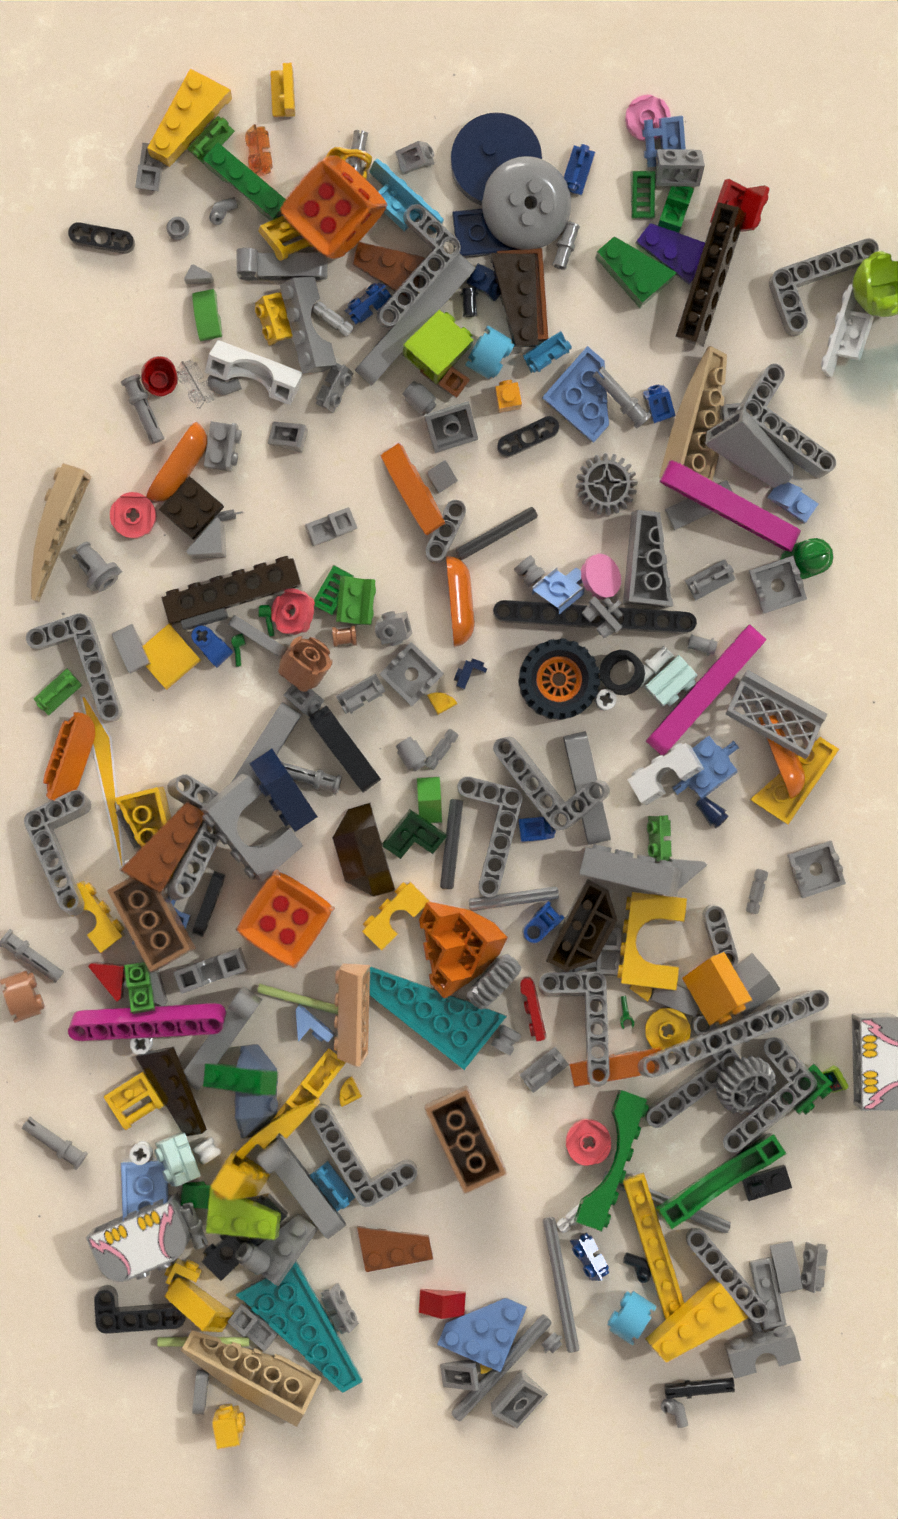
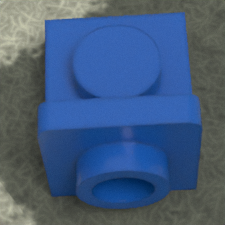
M653 385L643 392L653 423L676 416L670 392L664 385Z
M544 816L519 819L521 842L555 838L556 830L551 827Z

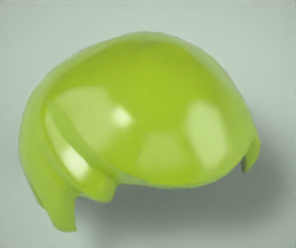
M883 251L874 252L867 259H864L856 270L852 283L854 298L870 315L879 317L898 315V261H892L891 254Z

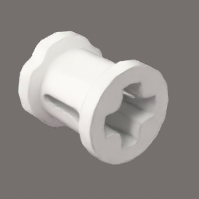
M610 689L601 690L595 698V703L601 710L611 709L617 701L616 694ZM608 694L611 703H607L604 706L600 696L603 697Z
M132 1038L130 1048L135 1054H145L153 1046V1038ZM145 1039V1046L139 1048L137 1046L138 1040Z
M140 1141L131 1149L130 1159L134 1164L143 1165L151 1158L153 1149L148 1142ZM140 1148H142L143 1153H145V1155L142 1158L139 1157V1153L136 1152Z

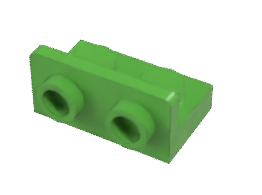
M340 576L336 622L371 625L374 616L373 602L376 594L375 579Z

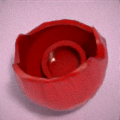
M152 357L145 362L141 369L143 386L153 395H168L173 392L178 384L175 366L167 357Z

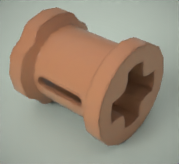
M351 625V628L342 629L332 627L334 647L342 644L357 645L355 625Z

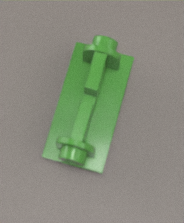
M217 116L187 149L204 164L203 158L217 142L223 145L235 131L228 125L229 123L226 119Z
M67 668L42 690L34 700L37 706L49 716L75 693L82 684Z
M668 815L648 816L649 857L656 858L655 862H660V860L670 861V857H672L671 840L664 841V836H671V820H668Z

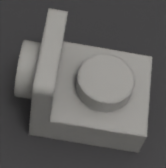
M417 141L395 151L401 171L404 174L425 165L432 166L435 164L433 149L426 142Z
M293 684L284 694L290 702L308 717L318 712L321 704L324 702V699L312 689L303 692Z

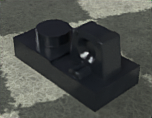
M785 1165L750 1175L742 1180L748 1201L792 1188Z

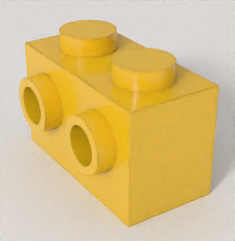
M224 1404L219 1406L212 1420L217 1449L239 1446L244 1433V1426H246L244 1412H240L239 1405Z

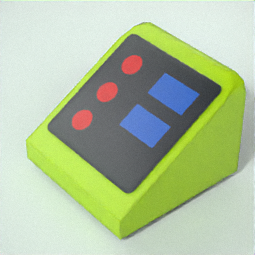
M833 1065L822 1071L833 1083L830 1087L833 1090L831 1093L849 1088L838 1067Z

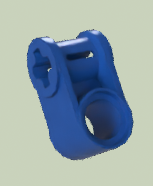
M198 626L192 631L193 642L216 668L234 653L210 628ZM199 631L208 632L206 635L208 640L206 642L204 640L198 641Z
M549 901L523 927L522 934L527 941L532 943L541 941L565 918L550 906L551 903ZM531 926H536L539 929V935L534 939L529 938L527 935V931Z

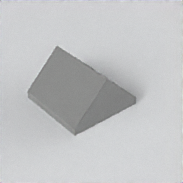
M469 401L425 415V423L435 453L479 440Z
M217 517L186 551L193 559L226 557L224 524Z
M753 953L734 968L752 998L745 1005L747 1009L741 1012L744 1017L780 990L770 972Z
M521 1370L491 1403V1410L494 1416L518 1428L548 1394Z

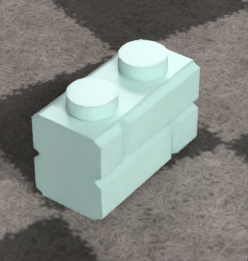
M678 655L650 680L644 688L662 707L666 704L670 707L680 698L677 694L683 688L685 691H688L696 683L694 678L698 675Z
M178 1133L155 1143L157 1149L154 1152L157 1160L163 1162L165 1170L162 1173L167 1184L170 1183L171 1186L176 1187L201 1176L185 1133Z

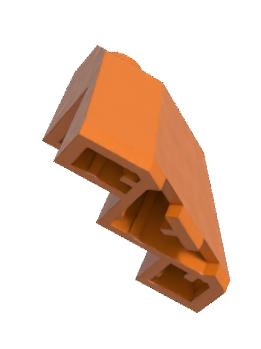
M427 902L419 918L420 928L425 931L426 942L423 945L426 960H430L431 964L430 983L443 998L449 997L481 975L500 955L508 938L494 922L463 908Z

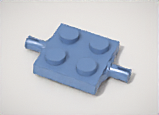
M708 736L692 749L704 770L686 781L681 780L672 787L673 791L679 795V793L689 787L702 800L734 776L738 771L729 759V755L739 749L734 741L722 749Z

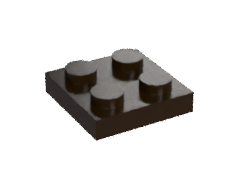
M189 476L159 510L194 540L219 514L224 506Z

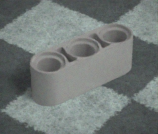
M456 499L446 505L442 513L445 524L441 527L449 526L452 529V534L449 537H442L439 533L441 527L433 532L426 547V557L430 562L440 563L446 557L466 514V506L462 501ZM452 506H459L462 509V514L458 517L452 516L449 513V509ZM434 546L440 547L442 550V555L438 558H433L429 554L430 549Z
M709 905L703 910L702 915L713 954L715 956L722 952H725V954L730 953L732 955L731 964L735 968L739 960L726 914L721 907ZM717 909L720 914L719 919L712 922L709 920L708 914L711 910ZM719 931H724L726 934V939L723 943L715 941V935Z

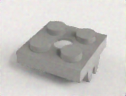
M793 556L749 570L763 614L807 600L803 580L800 577V571L796 567ZM778 578L784 582V589L782 591L775 592L772 590L771 582L774 579Z
M410 642L379 675L413 706L444 673ZM408 668L417 669L419 675L416 680L409 681L406 679L405 672Z
M831 840L787 855L801 898L846 884L842 873L843 867L839 863L840 858L835 852ZM817 862L821 864L823 870L820 875L813 876L810 873L809 868L812 863Z

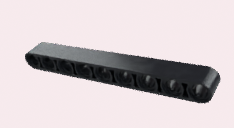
M501 600L493 608L495 619L506 623L598 628L605 622L601 617L598 623L589 622L582 615L588 605L571 604L560 614L559 608L552 603ZM505 605L509 608L510 613L507 617H500L498 615L497 608L499 606ZM522 607H529L532 610L530 618L525 619L521 617L520 609ZM617 607L623 614V622L620 624L622 628L620 630L686 634L694 630L697 624L696 617L690 612ZM551 608L555 612V618L546 620L542 614L543 610ZM571 609L576 611L578 614L577 620L574 622L568 621L565 616L566 611ZM636 614H642L645 617L646 622L643 626L635 624L634 616ZM663 615L667 617V627L662 628L657 624L658 616ZM681 617L690 619L691 626L689 629H683L680 626Z

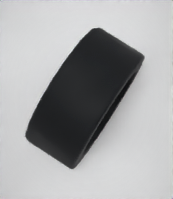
M619 649L611 652L603 659L600 665L599 674L601 681L607 689H610L616 695L625 696L632 694L644 682V665L629 650ZM623 660L632 662L635 672L631 680L622 685L613 683L610 679V671L613 666Z

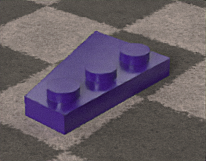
M650 223L637 239L636 244L664 266L675 271L676 275L687 284H690L694 279L705 242Z

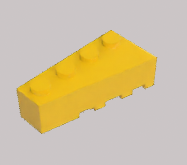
M190 68L147 147L149 156L171 167L190 146L189 144L195 137L204 131L205 126L212 119L214 120L219 111L232 100L231 89Z
M164 786L114 798L141 848L171 818Z
M712 1278L689 1298L684 1305L679 1307L648 1335L645 1340L658 1356L667 1363L749 1317L721 1283Z

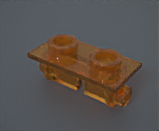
M256 124L250 127L245 134V143L249 146L250 154L248 166L255 174L261 170L262 174H269L273 168L271 152H263L262 150L270 148L269 133L264 126L256 128Z

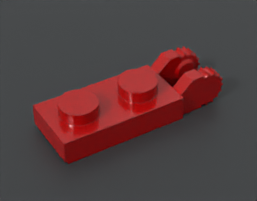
M526 977L520 981V990L527 997V1001H524L526 1014H530L532 1023H529L531 1037L535 1036L537 1042L543 1041L547 1035L533 979Z

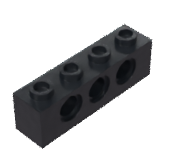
M270 1193L265 1197L261 1195L255 1200V1202L281 1213L280 1223L287 1217L288 1212ZM221 1234L219 1237L222 1240L216 1246L212 1243L203 1252L205 1256L202 1263L222 1281L239 1264L238 1259H236L237 1249L243 1243H252L257 1246L264 1239L250 1237L248 1240H241L238 1236ZM225 1246L230 1247L233 1250V1255L224 1256L221 1248Z

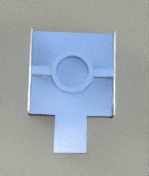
M558 567L532 587V595L535 592L559 608L560 614L584 595V586H579L583 583L581 570L575 568L565 576L558 571Z

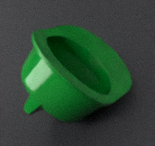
M812 538L795 544L792 552L784 551L780 560L793 556L796 567L800 571V577L803 580L828 570L832 565L834 556L832 548L826 541Z

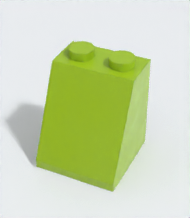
M438 310L403 345V356L419 370L423 369L424 371L422 372L436 385L451 366H454L468 351L474 341L471 338L473 335L465 327L460 328L454 323L456 320L448 312L443 313L441 310Z

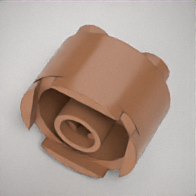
M299 636L291 642L282 656L278 672L300 691L306 692L320 684L333 662L330 660V651L325 644L312 637L302 639L303 636Z
M26 970L0 980L1 985H6L3 994L11 1016L14 1014L17 1016L13 1019L14 1023L42 1014L41 1010L44 1009L45 1005L41 994L36 995L34 988L37 987V982L33 972L28 974Z

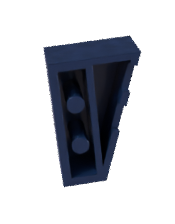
M270 749L249 763L262 783L258 787L265 797L271 796L272 799L269 800V803L275 812L281 811L282 814L279 817L286 827L290 825L294 832L318 817L273 749Z

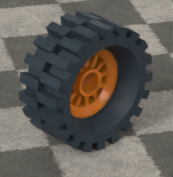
M560 638L540 643L529 652L520 667L518 679L520 693L529 708L531 707L535 713L545 718L563 720L582 713L592 704L598 693V686H600L599 667L596 666L594 656L589 654V650L586 647L580 646L578 642ZM557 663H562L560 670L558 669ZM554 664L555 671L549 665ZM565 665H568L570 668L564 672ZM547 668L551 675L544 673V670ZM573 670L575 675L568 676L567 674ZM560 673L565 677V683L562 686H557L553 683L552 678L554 674ZM542 676L549 678V680L542 681ZM575 678V683L568 681V679ZM550 683V686L546 689L543 687V684ZM566 685L573 686V690L571 691ZM553 687L554 690L551 695L547 691H549ZM562 688L568 692L567 695L564 696ZM557 689H559L560 696H555Z

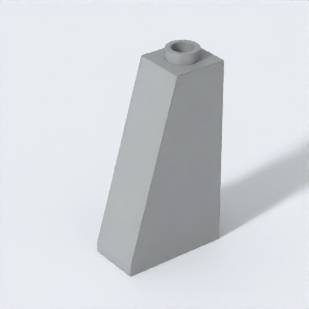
M744 408L707 431L705 444L710 449L771 487L776 488L781 484H786L793 477L794 464Z

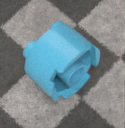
M487 325L484 329L487 333L479 337L468 357L472 361H467L465 366L489 379L490 377H497L503 366L500 361L502 358L509 356L514 344L511 343L512 339Z
M626 1291L620 1301L622 1308L619 1312L614 1311L607 1325L610 1326L609 1331L633 1346L635 1340L632 1338L638 1339L651 1319L650 1309L655 1311L657 1306L635 1291L631 1293Z

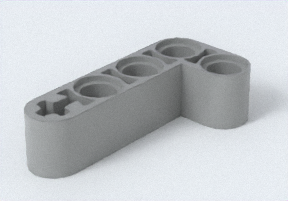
M254 248L237 249V276L241 280H290L298 277H315V280L327 279V256L322 253H292L288 255L287 259L279 261L275 253H258Z

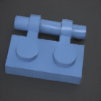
M682 115L659 118V128H653V119L644 120L642 134L645 137L646 143L644 158H647V167L656 166V153L658 149H655L654 136H660L661 149L686 150Z

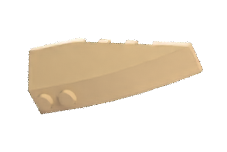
M712 346L707 347L684 394L670 433L659 478L662 477L669 460H672L713 481L719 454L710 449L705 443L707 431L723 421L720 419V408L724 406L722 385H725L727 354Z
M65 463L62 464L61 468L58 467L54 473L53 480H55L53 488H49L45 495L44 501L47 502L38 527L31 572V599L37 602L42 597L92 477L85 470Z
M193 1330L181 1349L185 1355L218 1381L257 1406L296 1427L305 1414L322 1380V1377L281 1355L275 1354L272 1356L262 1353L263 1350L256 1348L253 1350L247 1349L235 1342L225 1344L221 1342L220 1338Z

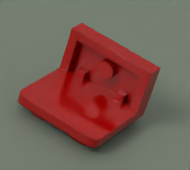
M725 179L717 203L720 202L742 209L746 216L740 232L753 231L760 224L761 213L768 201L770 188L765 185L746 188L731 179ZM716 203V205H715V208H714V211H713V214H712L710 223L712 222V219H713V216H714V213H715V210H716V207H717V203Z

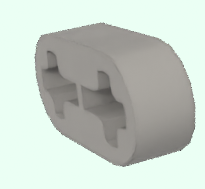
M197 1370L193 1414L204 1415L209 1380V1373L205 1370Z

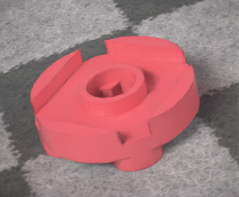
M125 493L111 506V524L118 533L126 538L137 539L148 535L156 523L157 516L154 505L140 493ZM132 509H135L136 513L139 514V518H136L134 522H131V518H127V514H130Z
M290 588L284 590L285 593L277 596L272 604V621L276 623V628L285 634L297 635L301 632H307L314 615V599L309 597L306 592ZM295 607V614L292 617V614H289L290 609L292 610Z
M581 1119L568 1130L566 1148L570 1157L578 1164L584 1166L601 1163L609 1155L611 1137L607 1128L601 1122L594 1119ZM590 1136L593 1137L592 1142L594 1146L585 1148L583 1139Z

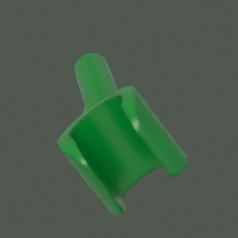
M260 605L259 617L266 618L269 637L275 636L271 618V606Z
M242 633L234 635L231 640L235 652L236 667L241 666V651L239 647L246 645Z
M620 996L622 1004L620 1024L624 1029L623 1022L629 1019L633 1028L634 1020L629 1015L626 996Z

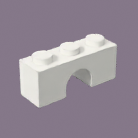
M679 743L670 749L671 752L664 757L663 755L656 757L651 761L652 764L645 769L644 767L639 768L632 773V777L627 780L641 803L648 805L666 794L661 785V779L667 771L674 770L679 779L686 781L704 770L690 745Z

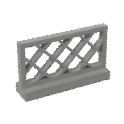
M749 670L746 671L738 682L736 692L725 714L804 759H807L820 727L827 716L825 712ZM742 693L750 696L752 699L745 700ZM755 704L759 712L752 713L748 705ZM762 704L768 706L772 710L765 711ZM742 706L745 714H740L733 710L734 707ZM775 715L779 723L772 724L768 716ZM782 715L791 719L792 721L785 722ZM762 717L765 725L758 724L755 718ZM795 726L799 734L792 735L788 727ZM803 727L811 730L812 732L805 733ZM782 728L785 737L778 735L775 729ZM802 739L806 748L803 749L798 746L795 740Z

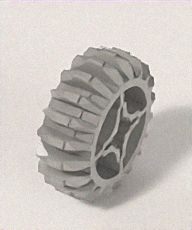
M604 453L603 461L600 460L598 455H595V464L588 459L586 464L589 469L581 466L580 470L585 475L578 474L576 477L578 480L583 481V483L576 484V488L583 489V491L577 494L578 497L586 496L582 504L592 503L588 509L590 511L597 506L598 515L601 514L602 508L605 509L607 516L610 515V508H613L615 514L619 513L618 505L622 509H626L627 505L624 500L631 503L633 498L628 494L634 495L637 490L630 488L638 484V481L630 480L636 473L627 472L631 468V464H627L625 467L622 466L625 461L624 458H621L619 463L615 462L616 454H613L611 460H608L607 453ZM602 467V477L593 482H588L590 474L597 468ZM609 467L620 472L624 480L612 477ZM605 477L608 479V483L614 484L609 487L608 492L605 486L600 484L604 482ZM625 487L623 495L618 500L611 502L612 490ZM589 489L600 491L604 502L597 500Z
M509 954L503 955L469 989L467 997L470 999V1002L480 1010L486 1008L516 979L522 967L514 957H511Z
M751 1055L747 1059L742 1057L739 1062L734 1060V1064L727 1066L728 1069L721 1072L722 1077L717 1079L718 1085L715 1088L718 1100L724 1108L733 1114L738 1112L740 1115L745 1111L750 1113L751 1109H757L766 1099L771 1098L770 1093L775 1091L773 1086L777 1083L775 1080L776 1075L771 1066L759 1057L754 1058Z

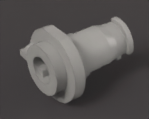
M84 542L76 548L78 554H73L71 557L78 561L80 568L89 577L87 587L91 591H104L116 582L122 570L115 562L107 564L98 552L90 547L91 544L89 542Z

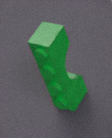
M217 142L203 158L205 167L222 181L229 183L243 194L268 220L272 221L283 216L280 209L286 199Z

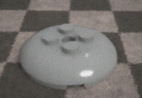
M528 156L508 160L496 168L486 182L482 200L483 216L491 233L503 244L520 250L537 249L552 243L563 232L570 217L571 195L562 174L547 161ZM526 197L533 200L531 209L525 207L524 200Z

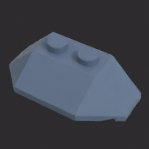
M258 1044L241 1046V1055L238 1059L237 1067L277 1071L275 1065ZM277 1087L276 1095H256L235 1091V1120L241 1138L252 1137L277 1115Z

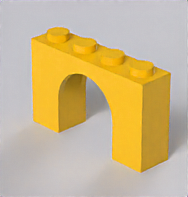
M632 892L631 897L627 896L626 910H630L629 920L624 919L623 933H627L626 942L621 943L620 956H624L623 965H619L617 978L621 979L622 984L677 990L679 967L657 965L644 960L637 950L636 938L642 926L652 920L661 919L685 922L687 898Z

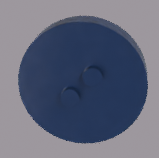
M505 113L480 115L469 121L459 131L454 140L451 151V171L454 181L459 190L468 199L482 206L485 185L493 171L506 161L517 157L528 156L542 159L541 146L534 131L521 119Z

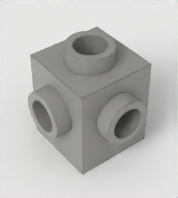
M390 611L382 614V617L375 625L376 636L381 639L382 644L389 643L390 646H395L403 643V640L408 639L412 635L407 612L395 614V611Z

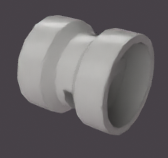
M531 555L514 568V571L524 578V583L528 587L545 574V571L535 564V559Z
M502 1024L498 1035L500 1037L494 1038L491 1045L511 1056L514 1050L512 1044L518 1042L522 1035Z

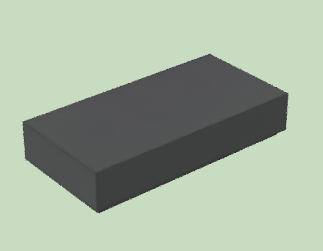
M222 608L182 620L181 625L187 631L198 626L228 619L229 616L227 610Z

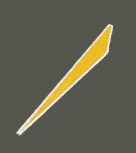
M86 694L80 695L84 714L92 719L95 726V739L92 750L118 864L121 869L125 864L121 825L115 813L119 810V805L115 804L116 801L114 799L118 795L112 737Z

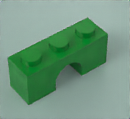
M205 1063L203 1087L256 1095H276L278 1071L240 1068L228 1064Z

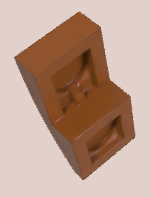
M451 366L445 376L437 383V386L457 398L470 379ZM421 369L419 373H421L427 379L432 381L425 373L422 372L424 370Z

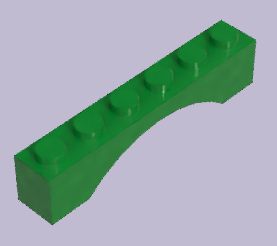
M618 1090L611 1110L617 1133L614 1160L603 1181L591 1193L581 1198L574 1218L575 1222L602 1231L603 1227H608L611 1215L608 1214L611 1205L615 1206L619 1195L616 1189L619 1183H623L626 1175V1170H623L626 1161L630 1162L634 1149L631 1148L633 1140H637L641 1132V1127L638 1126L641 1117L645 1118L649 1105L646 1104L647 1099Z
M768 1133L655 1209L667 1228L672 1230L693 1216L714 1198L750 1175L769 1166L787 1153L776 1136Z

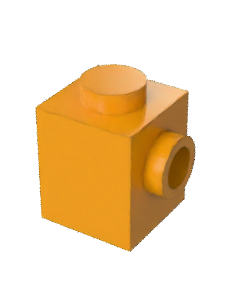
M505 380L499 382V386H495L499 413L521 409L522 401L518 382L513 383L512 380Z

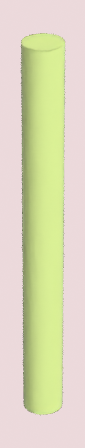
M259 984L258 993L338 1015V1006Z
M158 1337L157 1346L183 1347L188 1337ZM217 1337L225 1344L235 1342L241 1344V1347H249L250 1345L248 1337Z

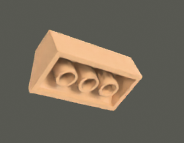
M343 963L339 970H336L335 983L339 984V993L336 992L335 1006H338V1015H335L334 1028L338 1029V1037L334 1039V1051H337V1059L361 1067L368 1055L370 965Z

